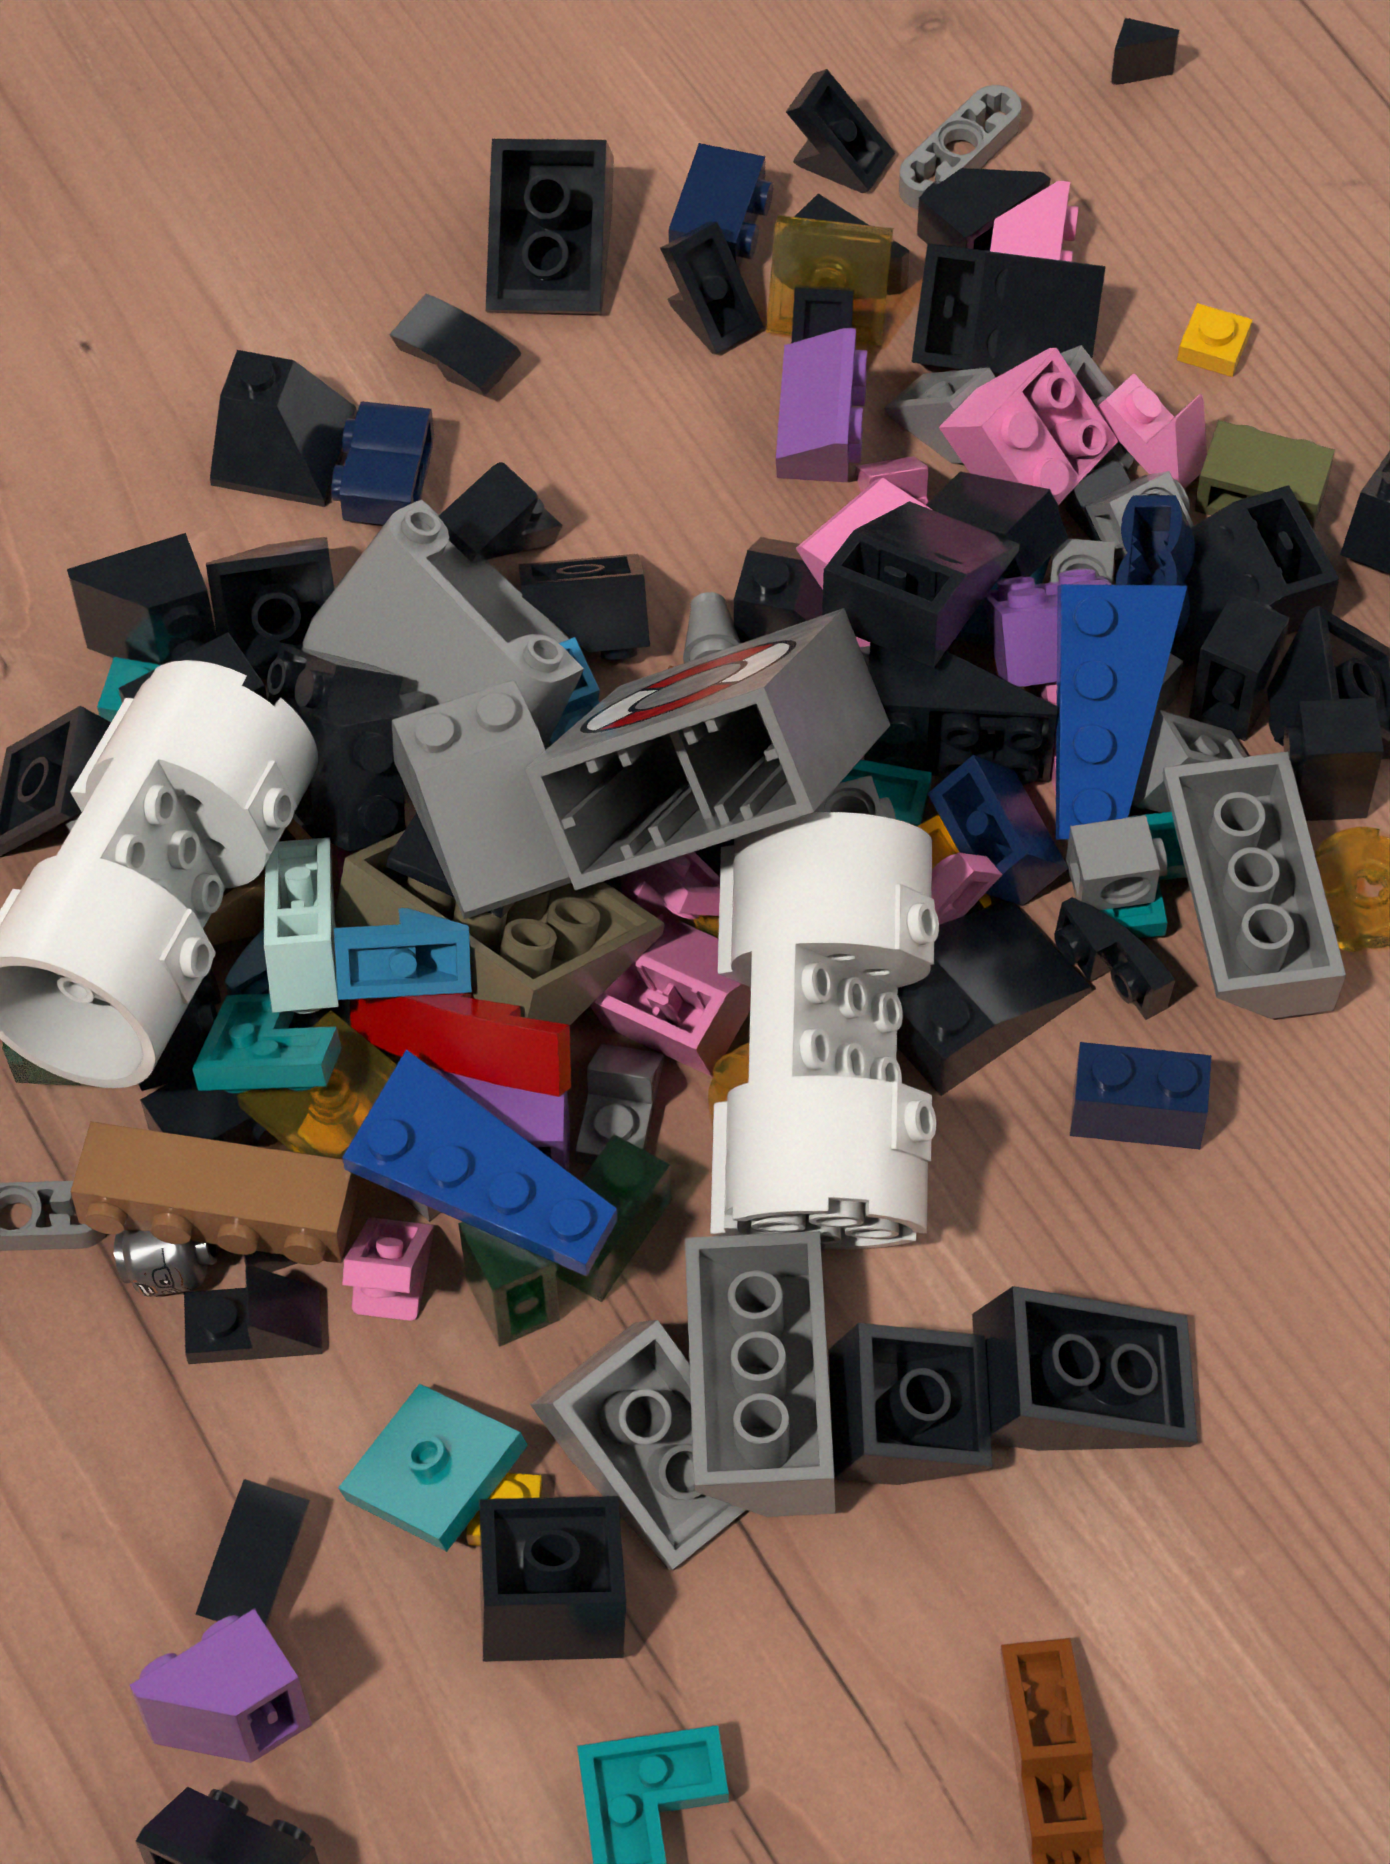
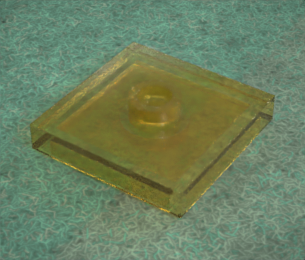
M777 215L774 228L766 333L792 335L795 285L854 288L852 328L856 329V343L881 346L884 336L894 228Z
M330 1010L311 1027H337L342 1049L327 1086L314 1087L304 1091H294L289 1088L251 1089L240 1093L237 1099L242 1110L292 1152L343 1160V1155L397 1065Z

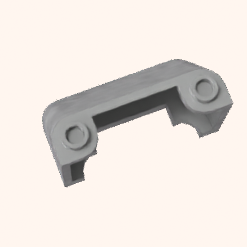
M422 499L400 508L391 515L312 618L303 641V647L371 664L403 676L399 694L416 691L424 692L426 708L515 679L538 728L542 742L547 745L584 668L563 646L548 636L529 634L507 643L431 563L444 553L449 540L448 529L443 521Z

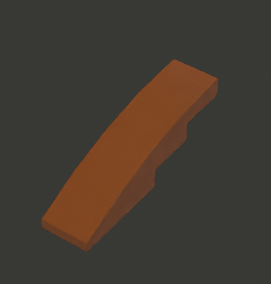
M1071 1639L1001 1645L1008 1715L1030 1864H1106L1103 1850L1104 1829L1092 1772L1093 1751Z

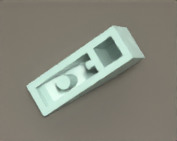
M330 837L280 841L276 844L265 864L264 951L272 1013L292 1011L308 1014L319 1011L322 1008L339 1007L336 982L334 928H336Z

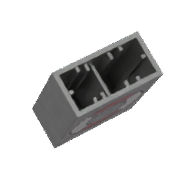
M842 608L618 686L524 769L575 890L815 812L889 728L890 723L846 611Z

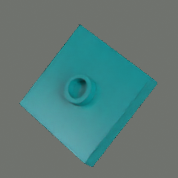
M419 1384L338 1489L346 1501L447 1552L479 1511L480 1499H488L527 1448L528 1444L521 1432Z

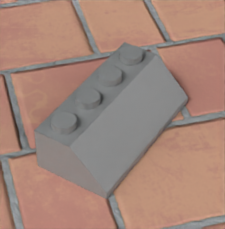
M1288 752L1164 767L1162 775L1216 998L1270 1019L1333 1011L1346 973Z
M820 1231L685 1238L695 1492L765 1517L836 1514Z

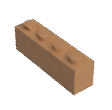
M90 1121L70 1191L79 1223L86 1224L91 1229L101 1233L119 1234L124 1230L150 1231L155 1238L170 1244H185L191 1240L217 1244L228 1252L241 1255L252 1254L255 1251L282 1254L294 1262L305 1265H316L322 1261L342 1263L358 1197L356 1174L345 1170L343 1160L93 1121Z

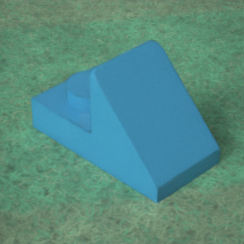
M398 908L399 925L334 928L338 1000L471 993L468 925L409 908Z

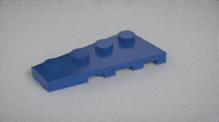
M1061 584L1057 586L1055 839L1069 840L1070 826L1128 818L1187 586Z
M407 1049L342 1157L344 1169L585 1276L588 1275L617 1222V1208Z

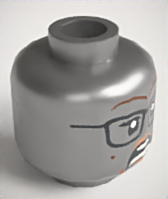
M124 1230L122 1233L115 1235L114 1256L121 1280L124 1283H132L135 1290L139 1293L151 1297L191 1291L200 1287L205 1280L208 1264H215L217 1262L218 1245L191 1240L185 1244H170L155 1238L150 1231Z

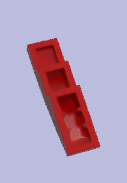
M472 988L471 993L350 999L351 1035L387 1052L402 1057L407 1049L428 1066L441 1071L525 1091L560 1097L571 1088L570 1024L521 1017L520 1006L473 999Z

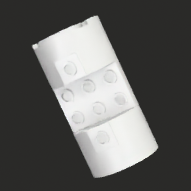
M174 661L157 667L152 676L142 684L134 699L125 698L70 791L82 813L58 854L38 863L33 868L22 889H12L0 909V1040L37 1066L65 1079L102 1088H124L144 1081L153 1071L202 979L211 968L216 952L203 928L211 914L220 907L225 888L245 885L259 876L282 833L290 824L294 812L318 767L316 743L301 717L281 697L273 706L260 695L242 686L247 677L246 675L224 666L202 661Z
M813 812L734 838V845L721 847L718 974L751 987L748 1083L730 1090L727 1094L726 1102L714 1103L710 1234L715 1236L820 1231L822 1249H867L916 1241V1233H927L928 1162L931 1161V1139L936 1132V1115L932 1107V1095L902 1084L901 1069L896 1060L897 1030L901 1027L903 1019L902 1005L897 996L898 987L916 983L928 976L931 965L934 964V941L937 939L939 932L938 916L934 909L935 900L931 898L932 839L921 828L896 819L875 815Z

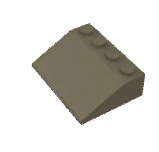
M404 831L345 857L335 911V922L342 927L399 925L398 908H409L468 925L473 999L518 1005L521 1008V1017L570 1025L663 934L665 927L664 922L604 881L575 890L572 883L519 900L502 918L484 912L464 919L454 897L386 867L388 856Z

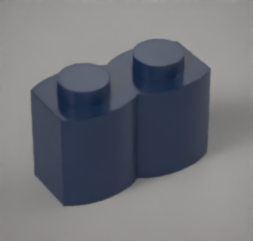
M361 401L356 419H346L342 445L343 453L347 454L345 465L335 466L331 486L332 500L341 502L343 520L384 525L397 510L421 500L434 441L432 409Z
M1133 495L1127 503L1122 517L1121 536L1127 554L1119 566L1116 585L1186 586L1184 580L1193 564L1195 541L1193 532L1176 495ZM1186 590L1174 638L1180 637L1188 621L1190 611L1188 590Z

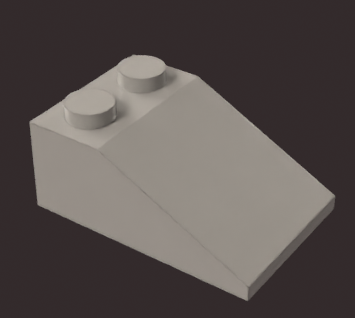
M515 679L392 720L395 765L464 919L572 883L524 769L542 754L545 748L538 728Z
M658 1320L633 1323L530 1404L568 1458L601 1495L618 1496L620 1516L669 1570L675 1569L746 1511V1509L695 1492L690 1364Z

